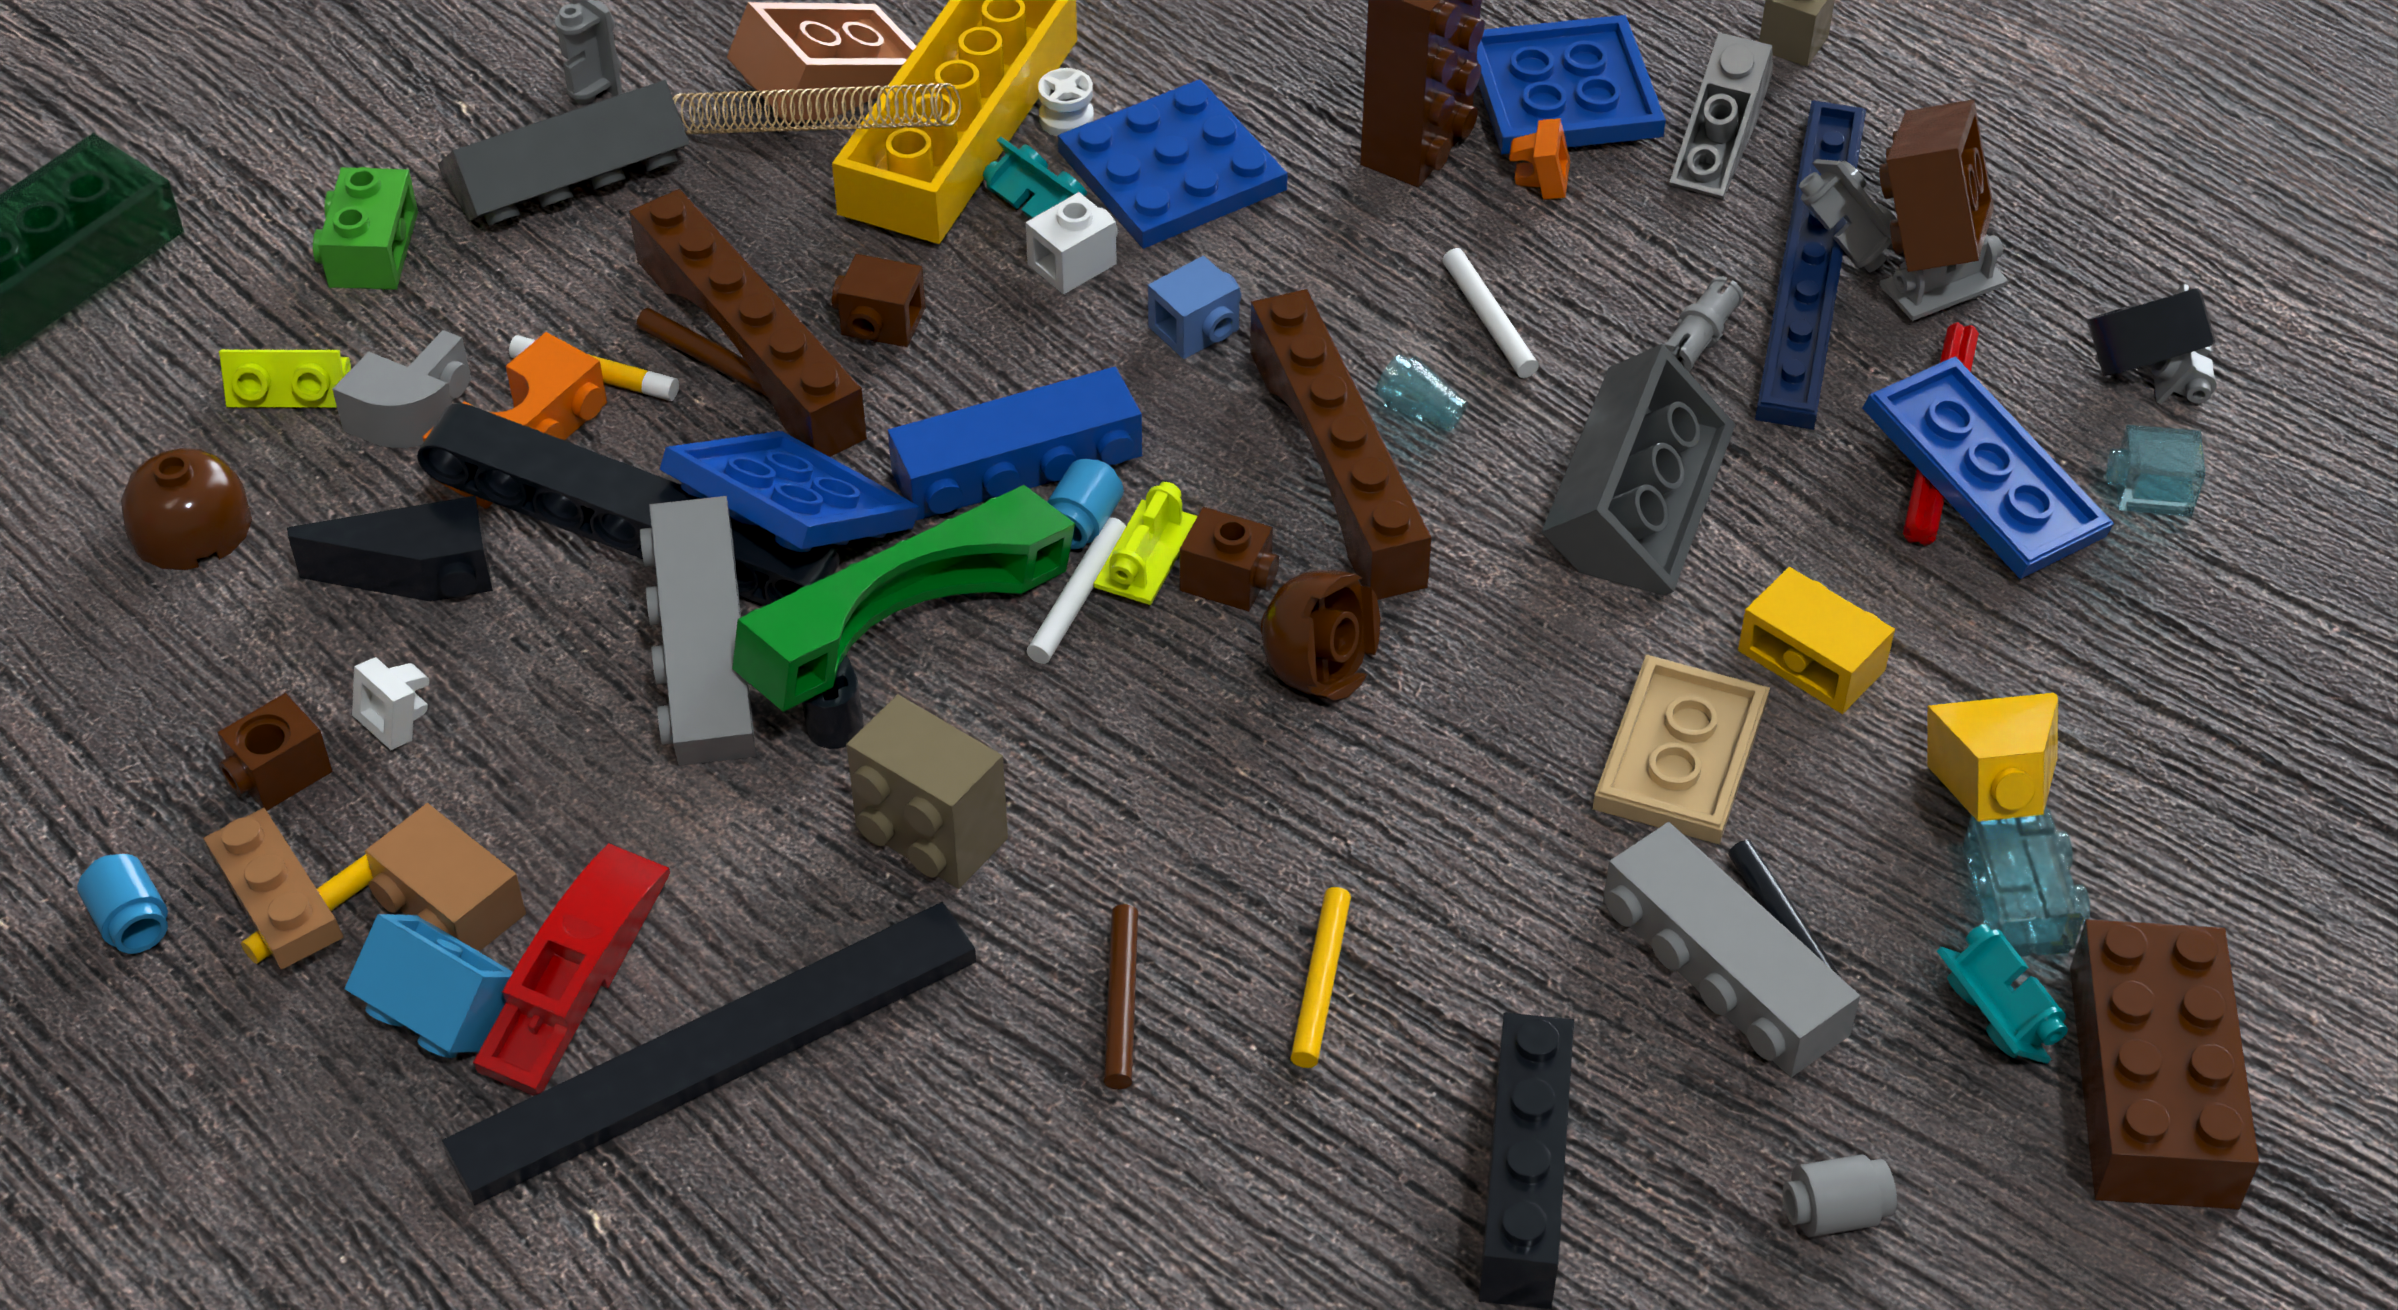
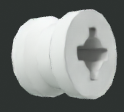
M1059 68L1049 71L1042 76L1038 82V98L1042 103L1039 108V122L1044 131L1058 137L1061 133L1093 121V106L1090 103L1093 98V82L1087 74L1073 68Z

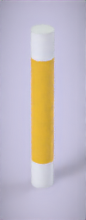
M515 335L509 346L510 357H517L535 340ZM590 355L600 360L603 381L606 384L668 401H673L678 393L679 380L677 378Z

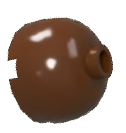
M179 448L161 452L145 460L130 475L121 499L125 531L128 539L134 546L135 552L143 561L161 569L189 570L198 568V558L207 557L217 552L219 560L231 554L246 538L252 522L246 492L238 475L225 461L201 449Z
M1336 570L1306 572L1291 578L1274 595L1262 617L1261 634L1267 662L1274 674L1286 685L1308 695L1330 700L1349 697L1362 685L1367 674L1355 672L1362 665L1365 654L1376 655L1381 620L1377 596L1372 587L1361 586L1358 580L1362 577L1354 573Z

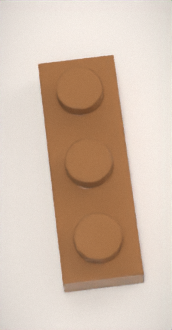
M265 808L246 817L238 818L224 828L203 837L213 860L281 970L344 938L332 912Z

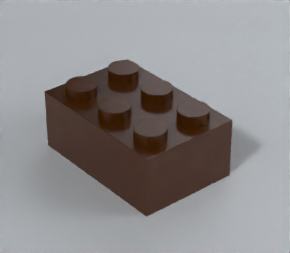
M1975 100L1906 111L1898 131H1893L1892 147H1887L1886 149L1887 163L1880 164L1879 168L1883 196L1885 199L1894 198L1897 219L1890 222L1894 252L1896 255L1904 254L1908 272L1979 261L1994 210Z

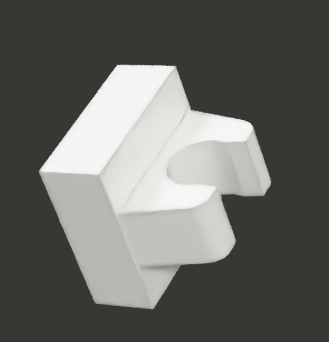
M376 657L354 666L352 716L390 750L412 741L413 721L424 715L428 709V704L415 691L429 685V678L412 663L388 668Z

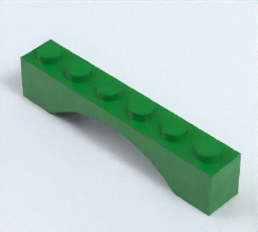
M1025 485L999 497L991 498L982 505L954 518L947 519L933 528L907 540L900 541L884 551L860 562L853 563L837 573L811 585L804 586L788 596L762 608L755 609L737 620L732 669L784 712L832 688L838 668L851 646L870 627L897 611L923 601L956 594L983 592L1022 594L1066 572L1075 523Z

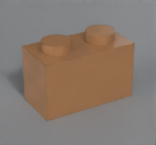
M428 803L365 850L373 877L369 881L370 890L386 910L391 913L400 910L405 915H418L477 951H481L526 915L517 874Z

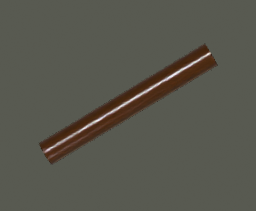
M645 308L639 314L636 324L640 330L767 396L757 377L745 359L740 355L650 308Z
M1128 904L1117 905L1111 911L1104 1083L1112 1089H1126L1132 1084L1138 910Z

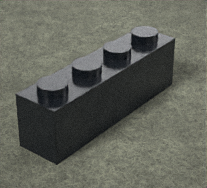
M1508 1012L1503 1014L1478 1302L1552 1309L1559 1263L1574 1019Z

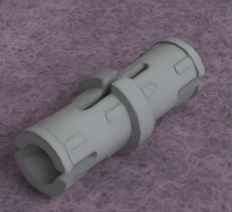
M1719 276L1712 279L1696 304H1690L1685 307L1679 316L1680 319L1677 321V329L1664 344L1676 359L1679 357L1683 358L1680 363L1688 372L1691 371L1694 363L1706 347L1710 348L1716 345L1723 335L1724 323L1743 301L1742 289L1733 280L1723 294H1718L1725 285L1727 277Z

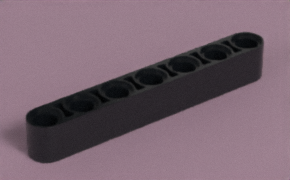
M463 403L451 404L445 409L417 454L418 463L424 472L442 484L474 496L476 495V497L643 559L640 529L652 528L649 504L702 499L685 492L679 483ZM730 517L738 590L741 597L766 606L796 592L804 586L811 585L834 574L840 563L839 554L831 544L812 547L809 552L793 551L779 545L775 541L776 535L759 525L741 523Z

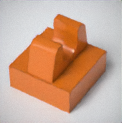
M1561 118L1538 120L1536 133L1517 137L1511 141L1510 161H1528V163L1516 164L1515 183L1519 186L1540 187L1543 200L1565 198L1570 157Z

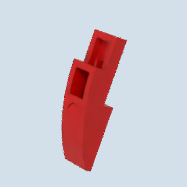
M610 843L591 860L549 914L502 990L506 1003L473 1061L478 1073L532 1096L545 1090L600 986L609 988L670 875L668 867Z

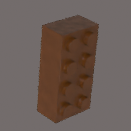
M1368 0L1360 165L1419 188L1434 169L1439 171L1445 165L1450 150L1460 138L1466 139L1471 134L1478 115L1477 108L1473 106L1474 90L1481 75V65L1476 62L1478 45L1485 29V22L1480 19L1482 0Z
M2086 919L2072 959L2070 973L2095 1200L2239 1210L2259 1165L2226 929L2224 927Z

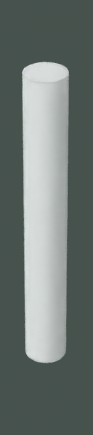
M1459 248L1449 250L1443 257V264L1517 375L1521 378L1530 377L1539 367L1537 360L1464 252Z
M1109 518L1100 534L1094 538L1027 648V654L1033 661L1040 664L1048 663L1094 588V581L1126 528V525L1119 519Z

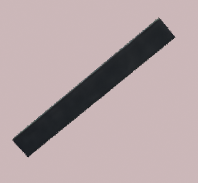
M942 901L443 1139L445 1153L473 1204L477 1205L976 963L975 947Z

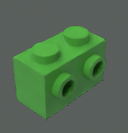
M341 167L335 189L329 190L326 193V219L323 229H316L313 237L314 260L317 264H323L329 288L397 290L418 215L409 169Z

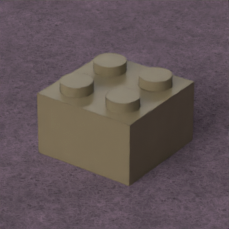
M899 694L846 744L856 827L873 844L878 846L886 845L908 858L915 868L928 877L938 876L957 889H960L1008 839L1003 755Z

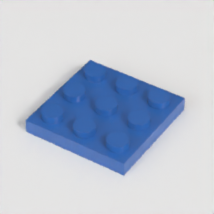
M1626 15L1484 29L1483 37L1477 49L1476 63L1481 65L1478 85L1501 154H1510L1511 141L1514 138L1536 133L1538 120L1561 118L1567 147H1582L1585 145L1664 137L1666 119Z
M1201 79L1058 135V152L1142 249L1287 190L1288 173Z
M783 431L668 446L665 448L659 469L682 482L681 488L693 496L699 498L727 496L731 518L741 523L759 525L775 534V541L779 545L797 552H809L812 547L828 544L846 545L850 540L865 537L883 538L886 536V533L913 529L920 508L917 504Z

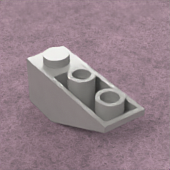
M1718 32L1669 181V186L1724 199L1757 123L1773 74L1772 45Z

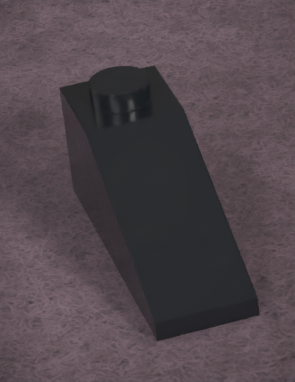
M476 495L287 527L292 553L299 577L302 579L429 602L493 591L485 535Z

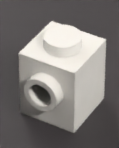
M1078 192L1026 222L1027 264L1064 295L1117 264L1116 237L1118 230L1116 221H1114L1107 210L1098 208Z

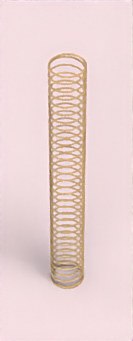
M933 83L928 85L919 84L918 86L916 84L910 86L893 85L892 87L889 85L881 87L879 85L875 87L866 86L865 88L863 86L857 88L840 87L839 89L836 87L831 89L814 88L813 90L811 88L805 90L783 89L779 91L763 90L762 92L757 90L754 92L738 91L737 93L735 91L729 93L707 92L704 94L681 93L673 97L676 104L677 99L684 96L681 103V117L685 127L688 129L685 131L687 135L768 131L788 132L793 130L911 128L915 126L946 127L952 126L957 122L961 110L958 91L950 83H939L937 85ZM947 86L952 87L956 92L959 106L957 115L951 123H946L952 109V98ZM943 87L947 90L950 99L948 116L944 121L940 118L943 110V98L940 90ZM918 89L922 95V114L920 119L916 113L915 94ZM926 89H928L931 95V114L929 118L925 113L924 94ZM935 89H937V93H936V97H935V111H936L937 117H936L935 112H934V98H933V94H934ZM891 90L895 95L894 105L896 113L894 119L891 118L889 113L890 100L888 96ZM900 90L904 95V116L902 119L898 113L899 101L897 95ZM908 90L913 95V115L911 119L907 113L906 95ZM856 91L860 96L859 109L861 115L858 121L854 115L855 101L853 96ZM865 91L868 94L869 117L867 121L863 116L864 102L862 96ZM873 91L877 94L878 116L876 120L872 116L871 95ZM882 91L886 94L885 105L887 114L884 120L881 116L880 94ZM830 92L834 97L833 112L835 116L832 122L828 117L829 102L827 97ZM838 92L842 95L841 107L843 118L841 122L837 117L838 103L836 96ZM847 92L851 96L850 108L852 117L850 121L846 117L845 95ZM804 93L808 97L807 112L809 119L807 123L803 120L804 105L802 96ZM812 93L816 96L817 120L815 123L811 118L812 103L810 97ZM821 93L825 96L824 110L826 118L824 122L820 118L821 104L819 96ZM770 94L774 98L772 109L775 121L773 124L769 121L770 105L768 97ZM779 94L782 97L781 111L783 121L781 124L777 120L778 103L776 98ZM787 94L791 98L789 108L792 119L790 123L786 120L787 105L785 96ZM795 94L799 97L798 110L800 120L798 124L794 119L795 103L793 97ZM938 94L941 99L940 113H938L937 109ZM745 95L749 99L747 104V112L750 121L748 125H746L744 122L745 106L743 102V97ZM753 95L757 98L755 109L758 122L756 125L752 121L753 105L751 98ZM761 95L765 98L764 112L766 122L764 125L760 120L762 110L759 98ZM720 96L723 99L722 114L725 121L723 126L719 123L720 106L718 98ZM728 96L732 99L730 111L733 122L731 126L727 122L728 105L726 98ZM736 96H738L740 99L739 115L741 123L739 124V126L736 124L735 121L737 116V108L734 99ZM695 97L699 100L697 106V114L700 124L698 127H696V125L694 124L696 110L693 99ZM703 97L707 100L705 112L708 124L706 127L702 123L704 108L701 99ZM711 97L715 99L714 116L716 124L714 127L711 124L712 107L709 101ZM686 98L690 101L689 116L692 122L690 128L686 125L683 116V104ZM716 103L718 107V118L716 115ZM741 103L743 107V116L741 114ZM708 104H709V108H710V117H708V111H707V110H708ZM691 105H692V108H693V116H694L693 119H692V115H691ZM700 105H701V109H702V117H701V119H700V113H699V107H700ZM724 105L726 106V118L724 113ZM750 105H751V117H750V111H749V106H750ZM932 115L936 119L935 122L930 121ZM906 116L909 120L908 123L903 122ZM914 116H916V119L918 120L916 123L912 121ZM923 116H925L927 120L925 123L921 121ZM879 117H880V119H881V121H882L881 124H878V123H877ZM888 117L891 120L890 124L886 123ZM897 117L900 120L898 124L894 122ZM853 118H854V121L856 122L855 125H852V124H851ZM870 118L874 122L873 124L868 123ZM844 119L846 120V122H847L848 124H846V125H843V124H842L843 121H844ZM861 119L865 122L863 125L859 123ZM818 120L820 121V123H821L822 125H820V126H817V125H816L817 122H818ZM827 120H828V122L830 123L829 126H826V125H825V123H826ZM835 120L839 123L837 126L834 125ZM801 121H802L803 124H804L803 127L799 126V124L801 123ZM809 121L813 124L811 127L808 126ZM792 122L795 123V127L791 126Z

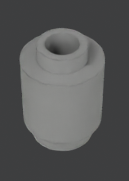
M1861 1154L1796 1165L1792 1171L1791 1181L1785 1182L1783 1185V1203L1790 1223L1792 1225L1800 1224L1803 1232L1808 1237H1816L1878 1226L1883 1217L1895 1214L1897 1193L1892 1172L1886 1161L1883 1159L1870 1160L1866 1155Z

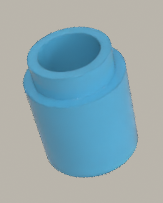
M1079 459L1069 466L1047 502L1075 523L1071 549L1084 547L1086 543L1093 542L1094 538L1100 534L1123 497L1124 488L1113 468L1102 461Z
M129 854L103 856L95 860L80 877L77 885L78 894L106 943L115 946L123 953L135 954L152 948L164 937L168 928L166 921L167 907L137 857Z

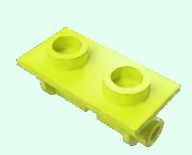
M340 350L219 351L226 407L337 408L332 389L351 370L349 357H341Z
M1162 482L1160 485L1150 488L1146 495V500L1142 499L1094 581V588L1148 605L1153 603L1180 554V548L1198 517L1182 511L1181 491L1175 484Z

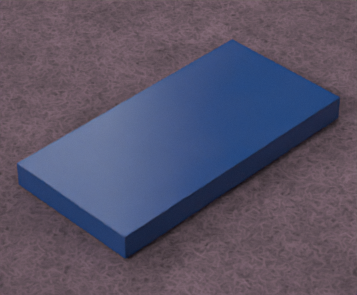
M1956 356L1869 394L1862 408L2019 579L2105 538L2114 525L2112 520Z

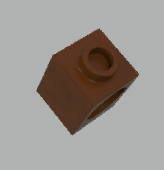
M287 693L280 695L217 732L226 757L219 762V767L225 780L237 795L241 796L248 792L261 808H265L266 811L333 772L320 729Z

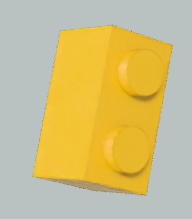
M1788 567L1745 609L1738 651L1839 713L1844 714L1886 670L1895 628L1881 621L1876 615L1862 610L1828 590L1820 582L1812 580L1795 569Z

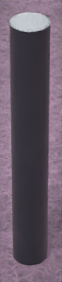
M1743 840L1736 843L1729 850L1728 855L1761 906L1840 976L1750 840Z

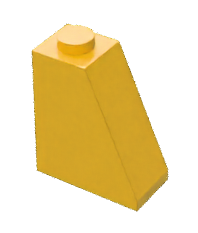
M2055 693L1927 706V767L1978 822L2044 814L2058 758V696Z

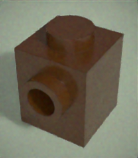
M855 254L846 275H839L832 291V307L835 310H839L841 335L908 347L926 309L922 266Z
M1203 507L1180 548V591L1249 612L1260 590L1269 591L1277 575L1279 555L1272 553L1273 527Z

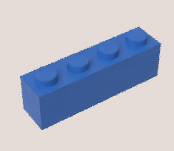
M1115 366L888 429L891 472L903 497L920 506L915 520L917 521L999 497L1022 485L1032 488L1053 481H1060L1069 466L1079 459L1099 460L1110 466L1141 457L1142 414Z

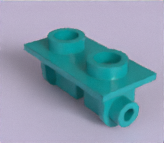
M1001 136L997 141L1005 155L999 162L993 161L989 163L983 172V179L987 181L988 190L1016 209L1032 194L1033 197L1021 209L1030 219L1078 192L1083 196L1087 195L1085 188L1069 173L1062 171L1057 176L1048 170L1049 165L1033 148L1023 144L1018 149Z
M1987 924L1979 925L1966 936L1965 941L1969 946L1962 953L1940 947L1937 953L1952 971L1947 976L1948 982L1967 1003L1973 1006L1978 1005L1990 1021L1986 1031L1992 1041L2012 1058H2016L2019 1055L2048 1064L2052 1059L2041 1046V1043L2047 1046L2055 1044L2067 1034L2068 1028L2063 1023L2066 1014L2036 977L2030 976L2016 990L2012 988L2011 984L2029 967L2012 947L2002 931L1991 930Z

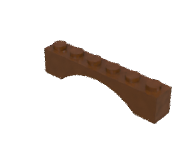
M680 188L629 211L637 262L665 294H677L689 299L723 330L757 377L782 425L792 437L829 457L867 439L862 388Z
M1304 289L1251 301L1250 354L1268 391L1277 394L1288 404L1298 418L1312 445L1334 503L1348 558L1355 573L1362 577L1359 579L1361 585L1372 587L1377 600L1428 588L1432 537L1308 290Z

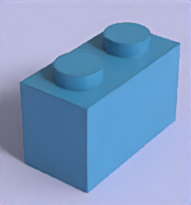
M377 914L344 989L367 1003L365 1011L373 1018L394 1026L404 1025L420 1035L417 1042L424 1049L442 1057L456 1058L460 1052H479L506 1003L502 990L513 972L435 925L425 921L418 915Z

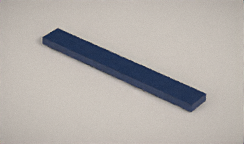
M1811 101L1755 416L1757 421L1812 430L1815 428L1843 257V249L1833 236L1848 222L1843 217L1831 229H1826L1801 200L1803 192L1799 188V184L1811 173L1817 172L1820 176L1822 175L1813 165L1816 159L1846 161L1857 169L1866 115L1865 108Z

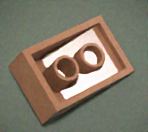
M748 2L727 59L744 76L743 78L748 85L761 92L763 90H805L808 88L812 90L814 88L831 89L836 87L839 89L840 87L857 88L860 86L865 88L866 86L875 87L879 85L883 87L889 85L916 45L876 4ZM856 91L853 96L855 107L859 106L860 97ZM866 91L863 93L862 96L864 103L868 102V94L866 93ZM875 91L872 92V100L877 98ZM830 92L827 97L829 102V119L835 116L833 112L834 97ZM840 92L836 96L838 103L837 115L842 114V95ZM847 92L845 95L846 111L851 110V96ZM805 93L802 96L804 105L803 120H808V97ZM812 93L810 97L812 103L811 118L812 120H817L816 96ZM821 93L819 96L821 104L820 118L825 120V96ZM770 94L768 101L769 105L773 107L774 98ZM779 94L776 98L778 117L783 119L781 111L782 97ZM787 94L785 96L787 105L786 120L790 122L792 119L789 108L791 98ZM795 94L793 97L795 103L794 119L798 123L800 120L798 110L799 97Z

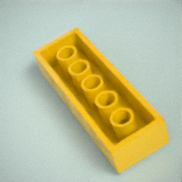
M949 0L889 83V86H910L912 84L918 86L919 84L928 85L932 83L935 85L939 83L952 84L958 91L961 101V110L957 122L952 126L946 127L915 126L911 128L856 129L832 162L837 215L940 244L983 181V172L987 165L996 161L1002 153L1003 149L997 139L1001 136L1008 142L1038 100V82L1042 76L1049 71L1058 69L1077 42L1076 0ZM947 86L952 98V109L946 123H951L957 115L959 106L956 92L952 87ZM943 87L940 90L943 98V110L940 117L942 121L948 116L950 108L949 95ZM918 89L915 98L916 113L920 119L922 114V95ZM926 89L924 94L925 113L929 118L931 114V95L928 89ZM935 89L934 94H933V98H934V112H935V115H936V117H937V114H936V111H935V97H936L937 89ZM891 90L888 96L890 100L889 113L891 118L894 119L896 113L894 105L895 95ZM900 90L897 95L899 101L898 113L902 119L904 116V95ZM908 90L906 95L907 113L911 119L913 115V95ZM883 92L880 100L881 116L884 120L887 112L885 105L886 94ZM938 94L937 109L938 113H940L941 99ZM877 101L872 107V116L874 120H876L878 116L876 105ZM868 112V114H867L866 117H865V120H866V121H867V119H868V117H869V112ZM933 115L930 119L931 122L936 121ZM907 116L905 117V119H904V121H903L904 123H908V122H909V120L907 119ZM916 116L912 120L914 123L918 121ZM925 116L921 119L923 123L927 121ZM880 117L877 121L878 124L882 123ZM889 117L886 120L887 124L891 123ZM898 117L894 121L897 124L900 122ZM870 118L868 123L873 124L874 122Z

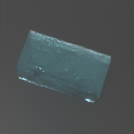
M2045 806L2043 815L1979 822L1971 815L1962 850L1984 923L1991 930L2002 931L2020 957L2029 956L2032 952H2036L2038 956L2064 954L2074 949L2081 926L2084 925L2086 919H2090V901L2085 886L2083 884L2074 885L2069 871L2073 861L2071 840L2066 831L2056 830L2050 809H2047Z

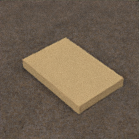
M1646 655L1595 792L1593 810L1658 828L1670 822L1683 835L1720 845L1767 705L1770 687Z

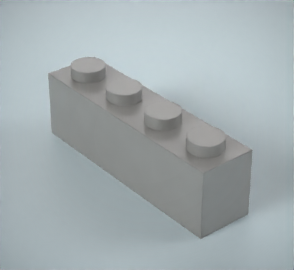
M727 496L649 504L652 528L640 529V540L644 567L656 566L657 586L646 587V601L650 626L660 624L662 626L663 645L651 647L656 685L667 684L669 705L657 706L662 745H674L679 766L756 757L749 683L732 669L737 620L741 618Z
M1667 822L1609 861L1603 902L1607 905L1613 918L1622 926L1631 927L1653 948L1656 957L1666 968L1672 971L1677 970L1699 991L1705 1004L1714 1013L1726 1016L1747 1036L1753 1049L1762 1058L1775 1062L1792 1078L1851 1035L1860 995L1670 822Z

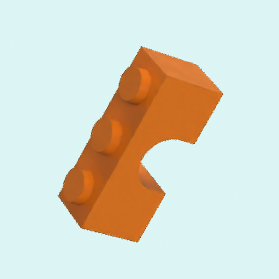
M545 332L506 365L514 408L503 412L490 413L565 441L586 421L593 419L600 412L601 408L607 404L600 360ZM429 430L424 436H422L423 441L426 440L431 430ZM443 484L464 497L474 496ZM476 497L477 504L485 509L493 504L490 501Z

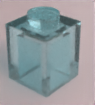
M2127 425L2120 449L2112 448L2107 462V484L2116 485L2118 510L2192 517L2205 478L2201 431Z

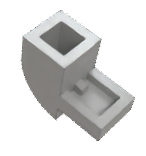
M442 330L408 367L368 351L332 389L343 431L384 447L409 448L422 445L424 443L422 436L435 426L445 409L452 404L453 399L461 396L466 390L468 383L472 380L463 338Z

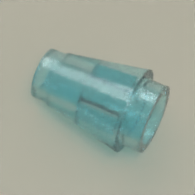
M1402 354L1396 355L1384 370L1375 390V394L1385 400L1384 406L1386 408L1434 426L1442 427L1448 432L1452 431L1458 424L1468 405L1467 400L1460 397L1455 390L1417 356L1409 359Z

